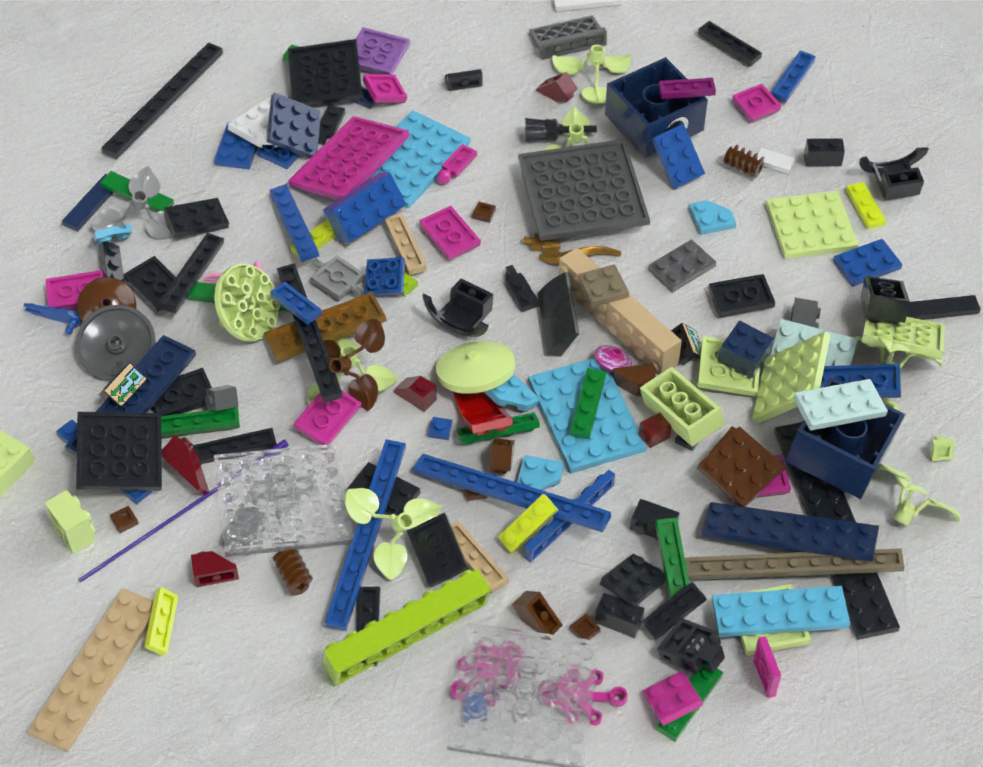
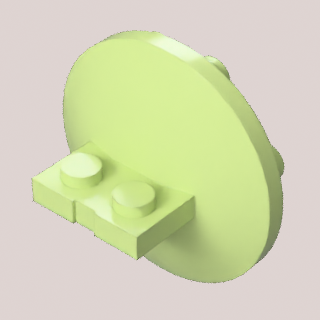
M238 264L226 269L220 275L215 287L214 299L219 317L218 325L226 328L230 334L243 341L251 342L265 338L264 332L272 330L276 326L280 304L271 298L270 291L274 289V286L269 276L257 267L249 264Z

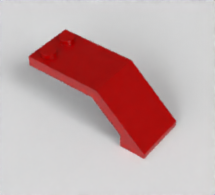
M452 391L461 420L472 433L483 435L488 433V430L496 429V431L507 429L509 425H513L512 417L500 405H497L485 391L479 393H458Z

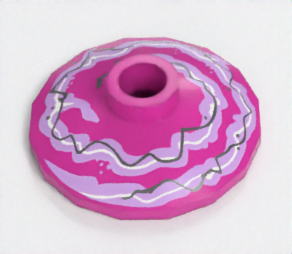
M602 345L595 351L596 361L608 371L613 372V368L632 366L631 358L618 347Z

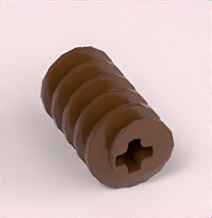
M736 145L734 148L730 146L725 153L723 163L729 164L730 167L736 166L737 170H742L743 173H748L750 176L755 175V178H757L764 166L765 157L762 156L758 160L757 153L751 157V150L745 154L746 148L743 147L738 151L739 145Z
M297 548L283 549L273 556V561L291 595H301L304 593L313 580Z

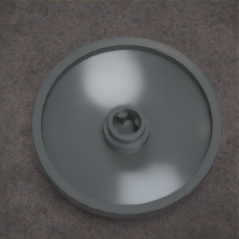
M110 305L96 310L85 319L77 334L76 350L81 363L88 372L99 379L109 381L110 378L115 377L112 373L117 361L126 357L137 365L155 345L156 334L151 322L139 310L126 305Z

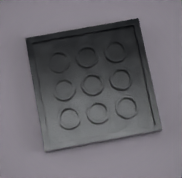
M356 39L288 48L293 100L308 106L363 99Z
M77 411L76 490L161 491V413Z

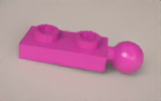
M462 144L441 165L442 170L437 173V181L440 184H447L451 180V175L457 178L477 157V151Z

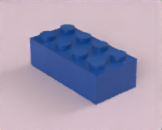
M383 172L370 178L323 209L339 242L350 243L407 204L391 173Z

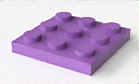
M362 27L356 37L360 70L375 74L393 75L410 46V39Z

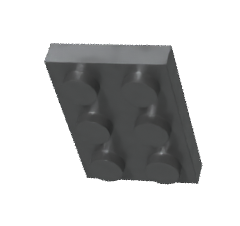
M691 239L649 264L648 270L673 293L716 267V261Z

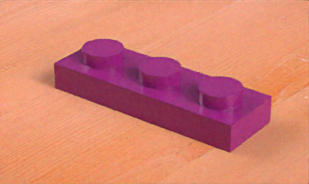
M713 78L659 81L661 99L715 96L716 94Z

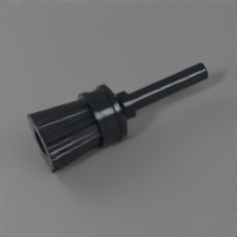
M525 118V142L546 139V141H557L559 135L569 133L570 126L559 124L556 118L546 120ZM583 125L584 133L597 132V125Z

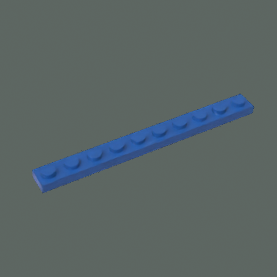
M385 440L369 490L376 494L379 500V508L374 512L375 514H385L404 456L406 443ZM371 516L368 523L357 524L325 620L326 627L347 631L383 520L382 518Z
M423 453L413 468L415 474L526 509L542 494H545L558 509L552 517L602 533L611 519V511Z

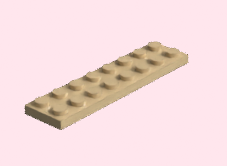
M121 589L28 729L29 736L68 753L148 629L153 600L127 589Z

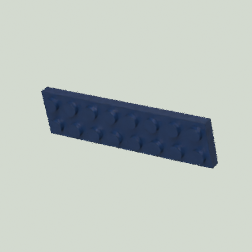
M163 335L135 366L147 378L142 386L122 407H119L108 397L96 412L147 413L194 359L196 350ZM77 433L65 446L66 451L77 456Z
M714 502L709 504L702 528V537L871 562L874 559L879 533L878 525Z

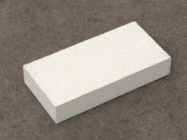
M761 148L758 154V160L762 156L765 157L763 167L790 174L796 159Z

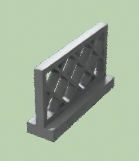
M593 15L529 29L530 36L540 50L542 60L552 58L553 55L561 56L588 50L593 45H607V30L605 27H600Z

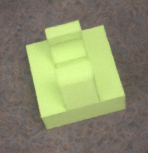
M943 435L935 436V440H932L930 453L932 461L953 459L955 445L953 439H946Z

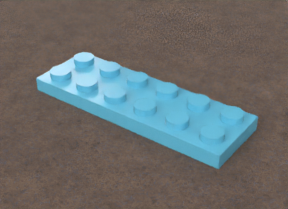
M842 586L712 595L719 637L845 629L850 627Z

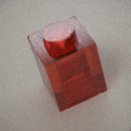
M659 412L640 422L638 435L649 448H652L670 438L672 426Z

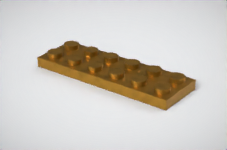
M372 292L322 310V315L315 319L323 341H336L354 334L359 325L369 319H378L381 323L387 321L385 313ZM295 321L264 332L265 339L277 363L305 352Z

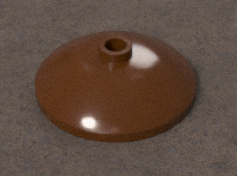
M101 277L89 282L80 292L77 301V310L82 322L96 310L106 307L103 305L105 300H109L110 305H126L137 309L136 298L131 288L123 281L112 277Z

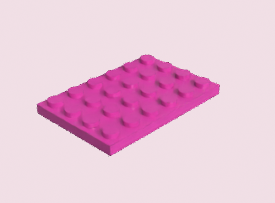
M352 116L288 180L289 185L338 200L366 182L410 137L409 131Z

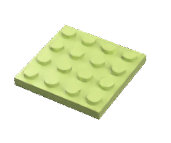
M838 191L767 199L766 206L785 259L844 252L858 247V242Z
M906 317L905 323L899 322V324H892L886 320L871 321L865 318L862 342L870 347H885L878 340V337H882L910 348V351H905L909 355L920 354L932 360L942 359L945 325Z
M826 331L798 342L796 345L783 349L765 359L752 417L754 422L759 424L798 407L793 398L796 392L820 388L830 335Z

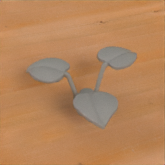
M149 166L137 172L131 179L129 191L132 195V202L129 203V207L121 218L117 210L106 208L101 210L90 224L94 231L114 226L122 228L124 225L122 221L126 219L132 207L138 210L145 208L151 219L146 224L147 233L157 240L175 238L164 211H158L153 217L147 204L148 198L155 197L160 191V183Z

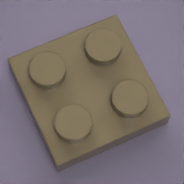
M615 264L578 274L579 282L592 307L629 297V291Z

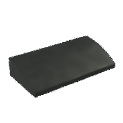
M567 272L553 278L538 292L547 354L560 357L579 335L569 273Z

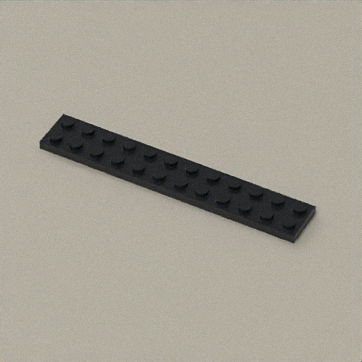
M802 422L778 426L774 429V434L785 460ZM786 462L807 516L856 522L843 491ZM878 573L831 574L835 586H842L849 620L857 640L899 631L900 625Z

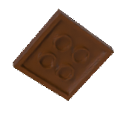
M739 426L698 464L697 469L738 506L746 507L785 470L786 466Z

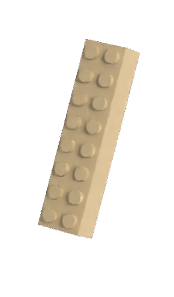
M575 248L559 259V275L564 272L569 273L573 299L580 302L587 312L592 313L599 323L604 324L612 335L617 336L640 360H643L646 364L653 363L654 371L659 375L670 367L675 368L679 364L682 340L630 294L625 299L595 307L591 306L579 282L578 274L600 267L580 249Z

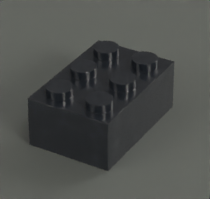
M865 276L860 296L865 317L871 321L886 320L892 324L905 323L910 300L904 282Z

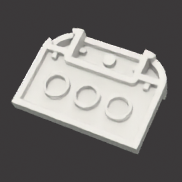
M271 97L228 123V130L262 148V144L273 145L266 142Z

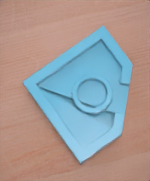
M708 200L689 204V210L700 235L736 228L737 223L730 209Z
M131 224L123 225L122 228L114 226L95 231L93 234L95 243H109L115 237H118V240L128 238L129 234L132 233Z
M516 375L510 377L502 385L485 391L500 406L510 404L517 406V410L527 411L539 406L540 400L537 395Z
M524 455L517 483L539 490H544L550 486L554 487L561 482L564 462Z

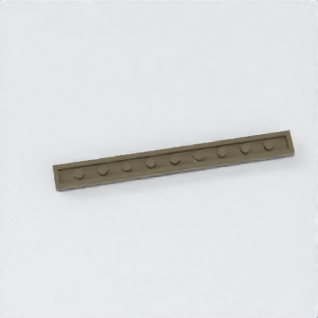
M902 548L875 549L873 562L809 552L685 557L689 580L904 571Z

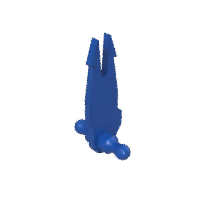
M24 303L23 305L26 307L25 311L54 321L68 323V327L65 329L67 335H71L73 329L82 322L78 310L71 312L66 309L60 310L35 305L34 303Z

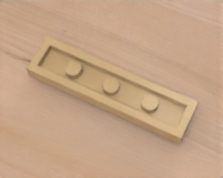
M400 213L386 218L385 225L400 257L405 259L407 273L413 275L427 271V265L403 214Z
M456 521L451 524L468 567L471 571L479 569L491 589V594L508 584L509 578L461 523Z

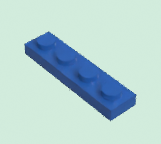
M801 50L798 52L771 91L775 99L787 103L815 62L816 56Z

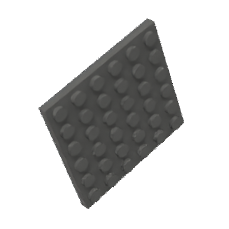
M625 139L518 154L519 165L540 241L650 225V217Z

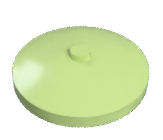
M474 341L456 346L443 354L437 362L436 373L440 384L448 390L458 393H479L494 389L505 383L513 375L516 364L514 354L507 346L492 341Z

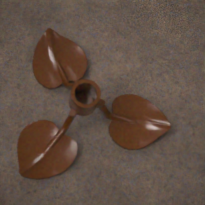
M369 319L359 325L355 332V340L362 346L345 356H341V348L335 341L324 340L330 358V370L335 374L344 372V375L356 378L350 382L348 393L362 403L361 407L366 411L371 410L377 401L378 385L370 374H364L360 377L358 374L350 372L349 370L352 366L350 357L361 352L364 348L369 353L379 352L383 348L385 333L378 319Z

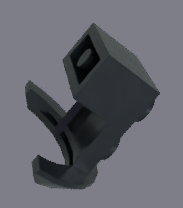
M918 147L909 155L889 162H872L867 156H863L859 159V165L865 172L874 173L884 200L920 195L924 179L919 168H911V165L921 160L927 154L929 148Z
M460 278L450 289V301L440 312L433 305L432 297L424 293L422 294L423 302L431 317L446 329L467 337H479L488 330L489 325L482 321L492 311L493 293Z

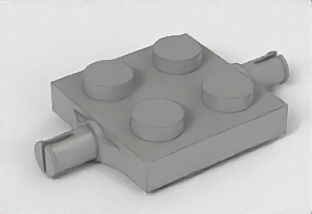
M338 255L325 263L317 258L313 259L312 265L317 267L318 271L311 276V282L339 301L349 292H354L358 296L364 294V289L357 285L365 279V273Z

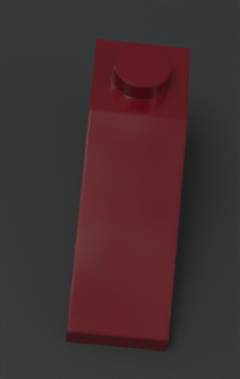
M174 435L162 449V458L197 491L203 494L208 493L209 489L198 454L192 448L193 443L186 437L181 439Z

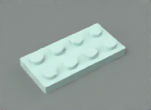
M781 319L771 355L826 330ZM826 331L830 335L825 366L851 365L858 339Z
M871 379L796 392L793 397L810 430L884 417L888 412Z

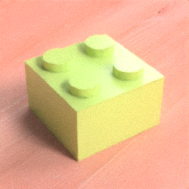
M65 490L45 502L52 526L73 554L95 542L93 534L95 528L90 522L92 518L86 509L82 511L80 508L81 503L75 495L71 496Z

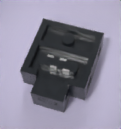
M680 618L657 648L662 661L694 674H698L701 669L714 673L725 659L718 632L684 618Z

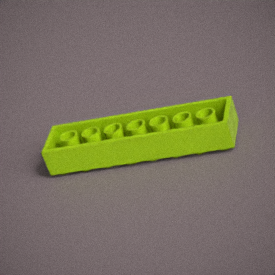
M477 568L474 571L467 570L459 576V579L455 581L448 580L441 585L440 589L436 591L430 590L423 594L421 599L407 602L399 611L392 610L384 615V619L378 622L376 620L371 621L364 626L365 629L347 634L341 642L337 643V641L328 644L325 647L326 650L323 651L322 665L334 686L340 685L375 665L371 663L377 661L378 664L487 605L491 589L479 569Z

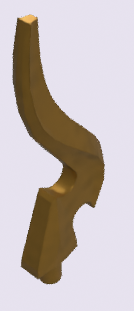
M535 233L534 238L524 236L523 244L531 245V251H544V254H539V259L549 264H559V259L572 251L559 252L558 250L561 249L560 243L554 240L540 241L538 233ZM605 246L578 248L586 256L595 254L621 256L622 253L619 250Z

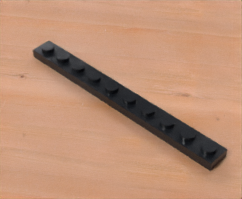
M208 42L101 147L102 153L117 159L223 54V48Z
M295 263L276 268L281 284L286 282L307 298ZM292 314L323 403L343 398L336 374L330 370V358L316 320L307 325Z

